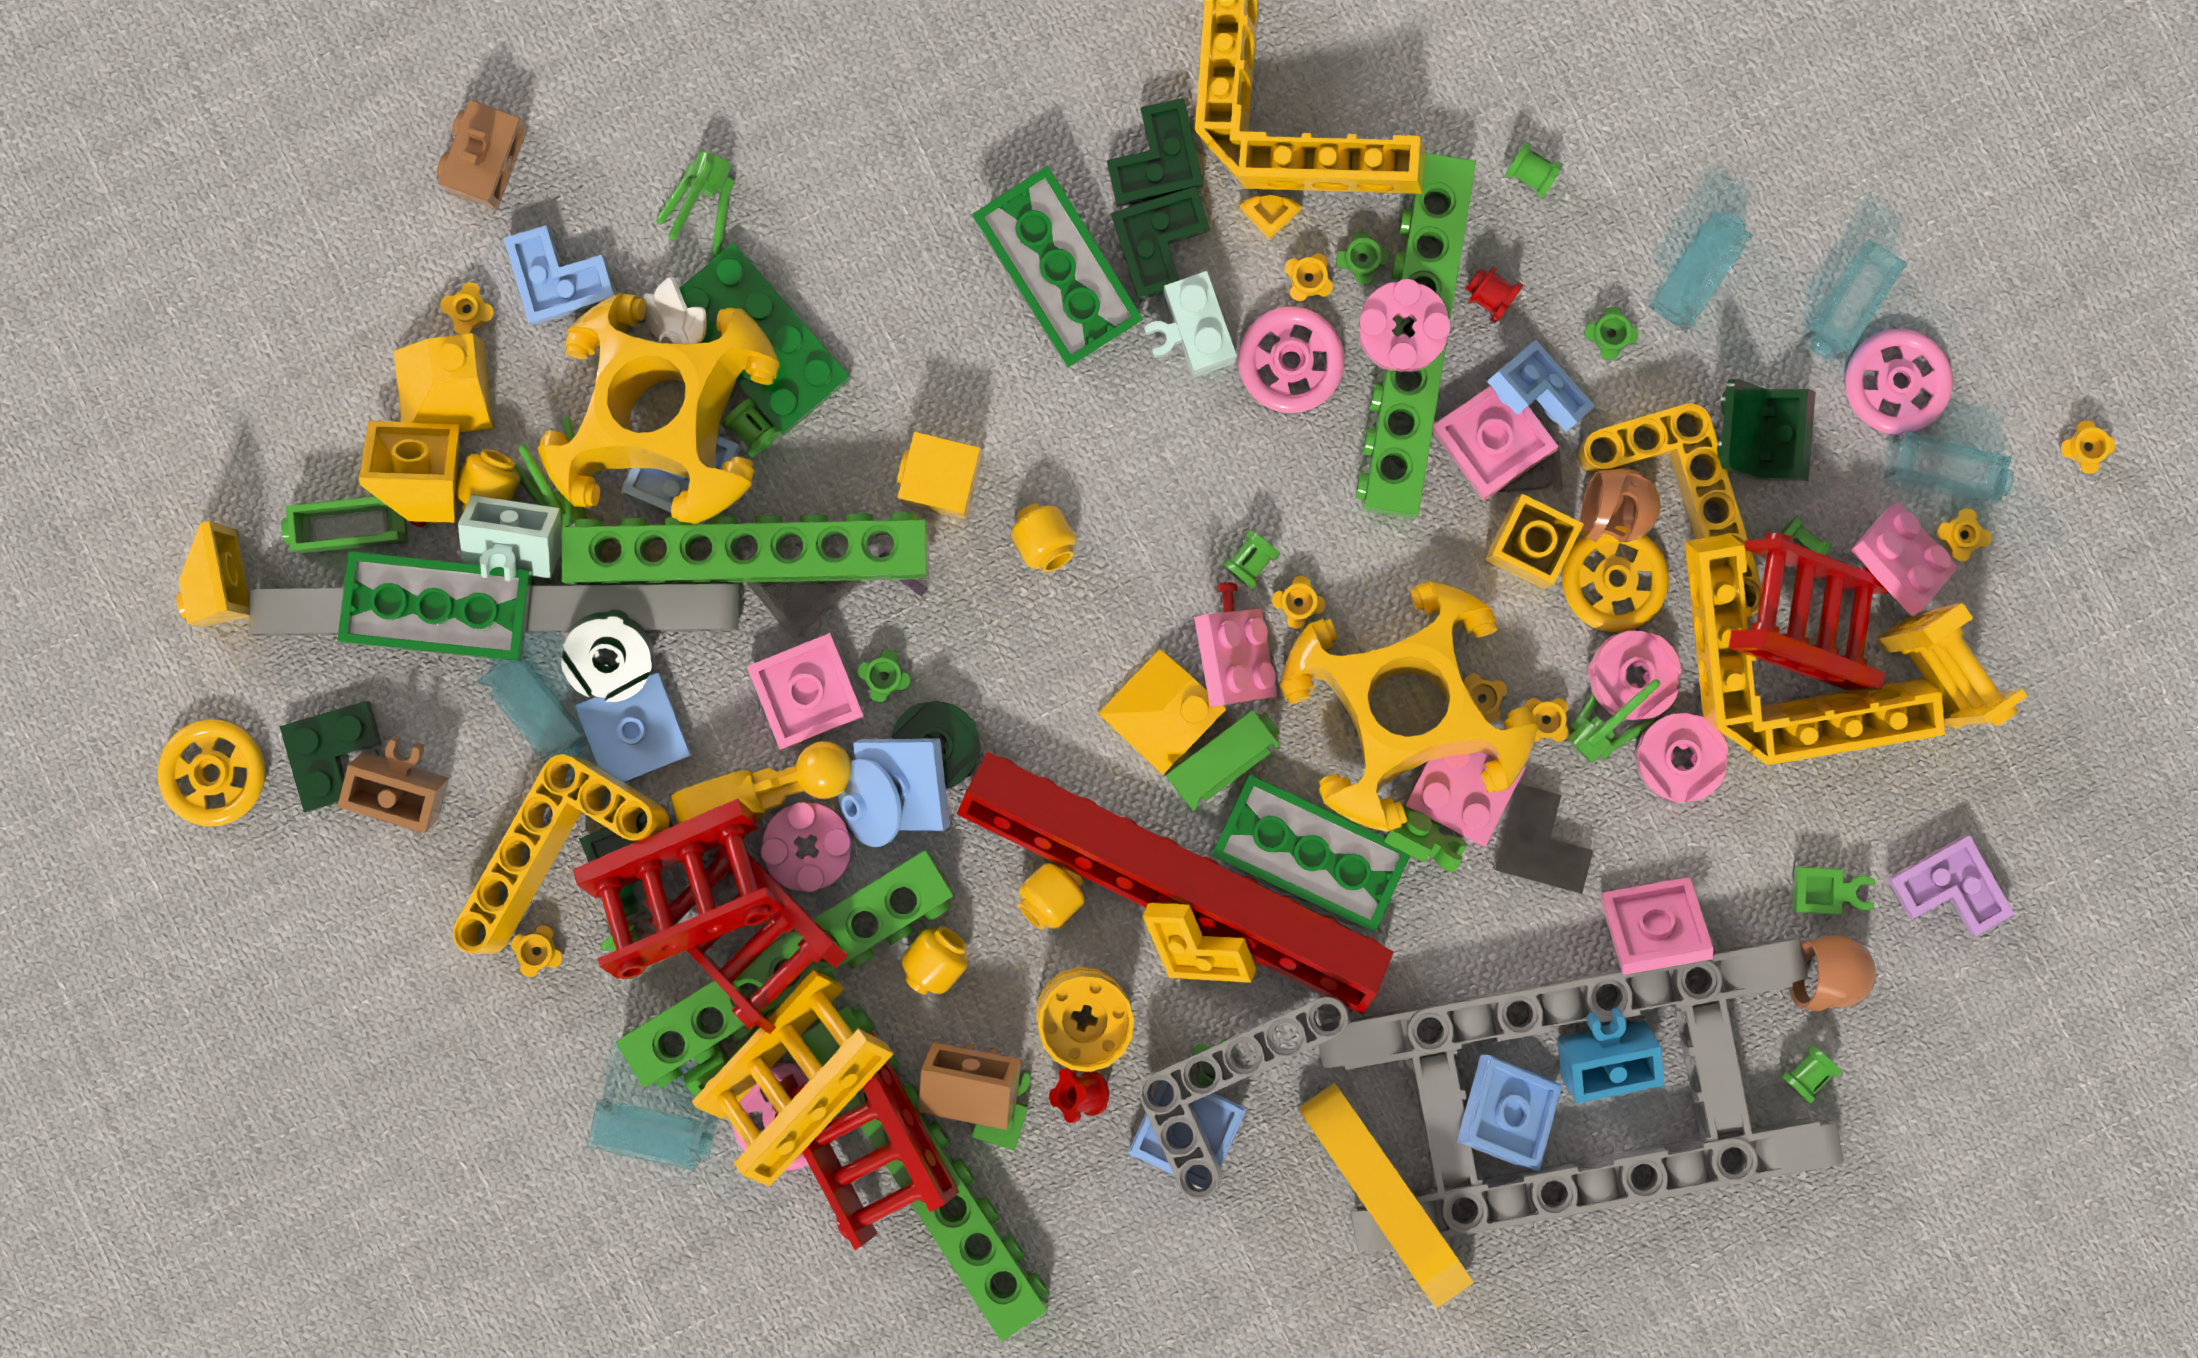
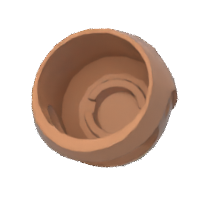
M1614 468L1595 472L1588 483L1581 507L1580 522L1583 523L1581 529L1583 537L1596 542L1603 533H1606L1616 538L1619 542L1638 540L1646 535L1657 522L1660 513V496L1654 483L1644 474L1632 469ZM1625 526L1628 528V532H1621L1615 527Z
M1830 935L1801 943L1805 966H1807L1811 957L1815 955L1817 957L1818 982L1812 999H1810L1806 992L1804 979L1792 982L1793 987H1789V992L1796 1006L1815 1012L1825 1010L1828 1007L1846 1008L1861 1002L1870 994L1876 979L1875 962L1869 951L1857 941L1844 935Z

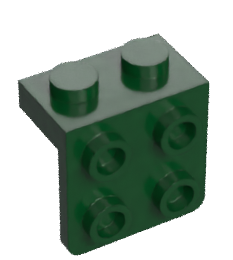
M1729 379L1726 384V390L1721 397V411L1724 416L1723 432L1717 443V455L1722 469L1758 481H1809L1816 391L1810 389H1764L1741 379Z

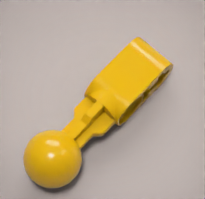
M821 741L807 746L799 755L796 766L778 772L772 768H766L754 773L751 770L736 771L684 788L671 795L678 824L737 798L754 812L756 820L765 815L764 811L781 806L787 796L802 791L819 799L836 797L847 787L852 760L846 750L838 744Z

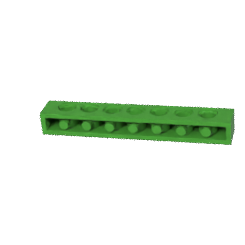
M1426 153L1423 194H1413L1411 209L1403 208L1399 235L1406 236L1404 252L1395 253L1391 279L1399 281L1411 279L1415 282L1427 284L1441 298L1447 309L1448 319L1451 320L1476 161ZM1429 195L1442 197L1446 202L1447 211L1442 214L1429 212L1424 205V198ZM1425 238L1434 240L1439 246L1440 255L1435 258L1423 257L1418 252L1417 242ZM1398 315L1393 318L1396 326L1392 332L1399 337L1405 327L1413 326L1415 322L1409 316L1403 319ZM1446 344L1442 352L1431 364L1421 370L1412 371L1418 378L1417 389L1405 391L1399 388L1395 381V374L1398 372L1396 370L1384 369L1382 385L1374 384L1370 411H1377L1375 429L1367 428L1363 446V455L1370 456L1368 473H1359L1355 496L1356 499L1363 500L1361 511L1413 520L1419 516ZM1395 413L1406 415L1411 422L1410 433L1406 435L1394 434L1388 426L1389 416ZM1387 457L1399 459L1404 466L1403 477L1397 480L1385 477L1381 471L1382 460Z
M912 512L892 513L891 520L873 521L872 514L852 513L845 515L846 521L828 522L827 515L806 514L800 516V522L783 523L782 516L760 515L755 517V523L737 524V517L714 516L710 518V524L696 525L680 522L673 517L665 518V525H647V519L623 518L620 519V526H602V520L578 519L575 520V527H562V582L568 585H660L930 579L929 525L926 520H918V514ZM879 535H888L894 540L893 550L885 557H875L871 554V543ZM834 536H844L848 540V550L839 558H830L825 551L827 542ZM789 537H799L803 542L802 552L794 559H785L781 555V545ZM744 538H754L758 545L756 554L748 560L738 559L736 556L737 544ZM699 539H710L712 543L710 556L702 561H694L691 556L693 544ZM654 540H664L667 545L665 556L657 562H649L646 556L648 545ZM609 541H619L622 548L619 558L614 562L605 563L601 556L602 548Z
M929 850L922 851L814 918V921L828 935L838 941L839 946L848 956L836 968L823 958L817 964L812 961L801 972L798 982L789 984L762 1013L764 1014L769 1010L774 1013L796 989L797 985L813 970L836 980L832 971L845 963H848L853 970L875 956L871 947L885 938L890 946L913 932L909 924L925 915L928 922L951 909L952 907L947 900L956 894ZM907 887L915 893L917 904L912 912L903 913L894 907L892 898L898 888ZM868 911L876 916L878 929L873 936H862L856 931L854 921L859 912ZM795 930L775 942L734 983L740 989L745 983H753L760 988L778 970L780 962L784 959H789L800 948L797 944L803 938ZM712 981L616 1041V1044L643 1088L655 1082L658 1088L661 1089L683 1075L679 1066L694 1058L699 1065L721 1051L717 1044L719 1041L731 1034L738 1041L759 1028V1026L755 1025L751 1030L745 1026L731 1011L737 1004L715 981ZM706 1007L717 1008L722 1013L724 1022L719 1031H710L703 1025L701 1017ZM668 1031H676L684 1038L685 1048L680 1055L670 1054L665 1049L663 1039Z
M849 1003L837 1011L853 1033L857 1029L866 1033L876 1029L862 1007L855 1010L852 1004ZM822 1022L801 1035L822 1066L840 1049L839 1044ZM893 1054L888 1060L896 1073V1070L901 1066ZM896 1073L959 1190L957 1195L965 1201L967 1210L959 1217H951L943 1211L942 1206L929 1212L925 1203L920 1200L911 1205L1002 1342L1048 1311V1302L1045 1298L1050 1295V1292L1039 1274L1034 1272L1029 1275L1020 1260L1025 1257V1254L1014 1236L1009 1234L1004 1237L995 1222L1000 1219V1216L988 1197L984 1196L979 1199L970 1184L975 1181V1178L962 1158L954 1161L945 1146L950 1143V1140L941 1125L936 1120L929 1123L925 1115L918 1112L919 1092L911 1082L905 1086ZM863 1088L846 1104L850 1111L867 1103L868 1097ZM874 1119L860 1126L875 1150L889 1143V1136L881 1121ZM897 1159L886 1165L900 1188L911 1183V1177L903 1162ZM974 1233H982L990 1239L992 1248L986 1254H974L967 1247V1238ZM1000 1271L1009 1272L1015 1277L1017 1285L1010 1292H999L992 1285L991 1278L993 1275Z

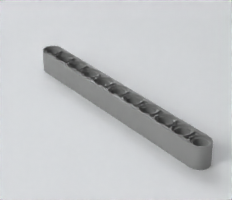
M739 585L531 586L525 633H569L572 626L583 617L598 612L607 613L610 610L625 612L629 619L637 622L645 632L739 630ZM344 588L250 590V635H338Z

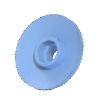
M859 758L851 761V772L847 787L837 796L841 816L849 831L861 843L871 847L886 845L896 837L901 825V801L895 783L888 772L874 760Z

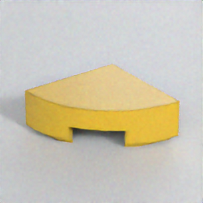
M1277 195L1254 196L1239 206V209L1269 241L1303 208L1291 198Z

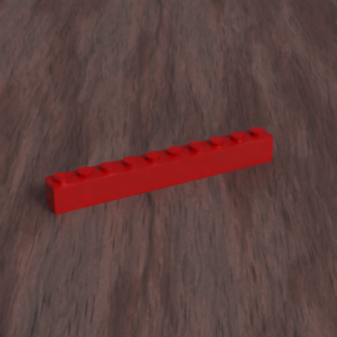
M988 751L968 786L957 812V815L1145 908L1148 903L1190 905L1202 936L1244 938L1253 961L1324 996L1336 997L1343 1001L1348 1008L1361 1014L1365 1012L1377 995L1394 951L1382 946L1377 940L1362 936L1341 926L1333 918L1321 916L1301 906L1292 898L1280 896L1260 886L1249 877L1240 876L1219 866L1211 858L1199 856L1179 846L1170 838L1160 837L1138 826L1133 820L1127 817H1120L1098 806L1091 799L1079 797L1057 786L1052 780L1034 775L1018 767L1013 761L1004 757H998Z

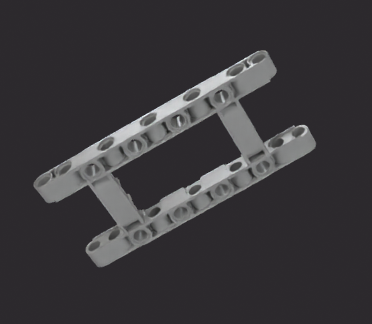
M1800 937L1784 938L1713 951V959L1625 975L1622 974L1621 969L1349 1019L1346 1029L1341 1034L1319 1044L1323 1068L1342 1066L1345 1067V1070L1407 1058L1410 1059L1434 1188L1413 1191L1412 1194L1443 1238L1830 1167L1844 1162L1836 1120L1812 1122L1810 1117L1751 1128L1726 999L1793 987L1792 982L1808 978ZM1699 967L1705 975V982L1700 990L1691 992L1685 984V978L1691 969ZM1611 984L1616 990L1615 1003L1611 1007L1600 1008L1596 1001V993L1601 986ZM1515 1001H1523L1528 1008L1526 1020L1519 1025H1511L1506 1017L1508 1006ZM1618 1007L1624 1018L1639 1016L1641 1011L1674 1007L1700 1138L1541 1167L1540 1171L1524 1170L1487 1178L1479 1177L1473 1148L1457 1142L1465 1113L1464 1099H1467L1465 1089H1463L1460 1082L1455 1054H1458L1457 1049H1462L1461 1045L1486 1040L1500 1042L1551 1032V1028L1583 1023L1588 1025L1587 1018L1591 1012H1595L1600 1023L1612 1021V1008ZM1425 1018H1436L1440 1025L1438 1036L1431 1041L1420 1040L1417 1035L1418 1024ZM1341 1021L1320 1025L1319 1027L1324 1030H1334ZM1736 1147L1740 1153L1738 1164L1730 1170H1724L1721 1165L1722 1153L1728 1148ZM1640 1164H1648L1651 1169L1650 1180L1645 1185L1634 1186L1631 1182L1633 1169ZM1550 1181L1561 1182L1563 1187L1561 1197L1553 1203L1544 1202L1541 1198L1543 1186ZM1462 1197L1472 1199L1474 1210L1468 1218L1456 1219L1452 1216L1451 1208L1457 1199ZM1365 1206L1350 1210L1358 1252H1373L1393 1248Z

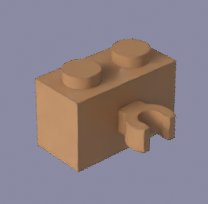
M469 100L465 111L460 110L455 118L452 129L455 139L450 152H444L440 158L437 167V176L440 177L438 184L450 194L498 210L528 127L519 117Z
M394 736L386 745V759L362 752L348 764L338 808L426 833L438 820L449 778L413 767L423 756V744L417 743L414 745L411 756L404 757L398 751L400 737Z
M932 1042L921 1068L918 1112L945 1119L949 1118L979 1124L984 1127L1007 1130L1018 1100L1021 1059L998 1055L997 1048H991L990 1053L974 1050V1044L971 1043L967 1044L965 1048Z

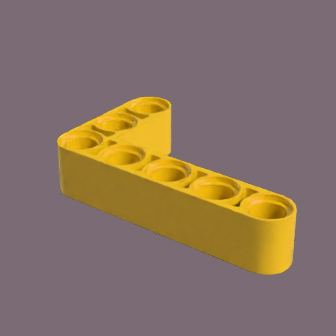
M1694 403L1683 404L1599 429L1591 433L1580 443L1577 451L1578 461L1583 469L1593 474L1598 470L1623 468L1669 454L1695 539L1730 534L1742 544H1745V540H1748L1727 470L1722 469L1717 455L1718 441L1711 418L1702 406ZM1679 416H1689L1694 420L1696 424L1694 437H1686L1677 429ZM1636 428H1644L1651 432L1654 440L1651 450L1640 449L1635 444L1633 435ZM1593 441H1602L1609 446L1611 457L1608 463L1597 462L1592 457L1590 447ZM1693 458L1703 459L1708 464L1710 473L1706 480L1696 479L1692 475L1690 463ZM1711 500L1720 505L1723 515L1718 524L1711 523L1705 518L1703 507L1706 501ZM1745 550L1747 572L1743 573L1744 590L1748 594V606L1751 607V614L1753 615L1759 610L1762 584L1752 552Z
M564 754L550 758L542 768L455 922L453 928L455 944L467 953L496 954L503 950L582 812L619 836L628 840L639 841L669 828L667 811L660 804L588 760ZM573 766L575 778L573 783L567 787L565 775L568 769ZM606 789H609L611 801L607 808L603 809L601 796ZM551 806L553 817L551 822L545 826L543 814L546 808ZM645 811L647 824L643 831L639 832L636 820L638 815ZM528 845L530 858L526 865H524L521 860V853L524 847ZM505 884L508 889V897L504 904H502L499 899V892ZM483 923L486 929V936L483 942L480 943L477 938V931Z
M1335 1082L1297 1107L1434 1306L1438 1309L1472 1285L1474 1282Z

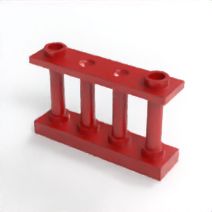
M1766 533L1765 539L1745 540V550L1767 559L1757 623H1752L1751 630H1731L1729 649L1844 690H1883L1885 672L1867 666L1868 660L1863 658L1873 594L1889 593L1867 568H1855L1793 543L1794 538L1787 534ZM1786 565L1796 569L1787 634H1779L1780 627L1776 626L1784 566ZM1814 577H1817L1826 582L1816 645H1809L1810 639L1805 637ZM1843 588L1853 591L1854 597L1845 655L1839 656V649L1835 648Z
M737 798L574 868L573 872L577 886L595 899L598 897L602 899L616 951L597 958L599 967L617 979L633 978L642 974L645 971V967L744 925L754 926L764 923L770 918V914L782 910L783 905L780 899L765 887L757 889L743 843L746 834L759 829L754 812ZM720 845H725L740 898L716 908L701 857L706 851ZM682 862L686 869L699 915L674 925L660 875L664 869ZM642 880L657 933L633 943L619 892L622 890V887Z
M725 845L716 847L718 851L713 855L715 860L705 869L711 889L727 873L733 874ZM746 850L757 889L759 890L764 887L781 900L783 909L770 914L771 919L722 968L706 953L721 936L686 951L737 1004L731 1011L745 1026L751 1030L755 1025H758L771 1034L776 1027L762 1011L812 961L817 964L823 958L836 968L848 955ZM690 885L669 905L674 925L679 924L678 922L696 905ZM738 893L731 901L740 898V894ZM646 897L642 904L651 912L648 898ZM652 916L648 920V922L656 930V926ZM794 928L803 938L797 944L800 948L748 998L734 981L784 931L788 934Z
M871 1031L870 1033H868V1034H870V1035L876 1037L873 1031ZM889 1060L862 1087L868 1097L867 1103L832 1120L802 1152L837 1217L836 1222L840 1233L845 1239L850 1241L854 1250L862 1247L878 1234L873 1225L874 1222L918 1200L924 1202L929 1212L945 1205L959 1193L955 1182ZM793 1074L779 1081L791 1100L808 1083L806 1082L799 1086ZM874 1119L881 1121L889 1136V1143L842 1167L830 1142ZM897 1159L903 1162L911 1177V1183L864 1207L851 1183Z

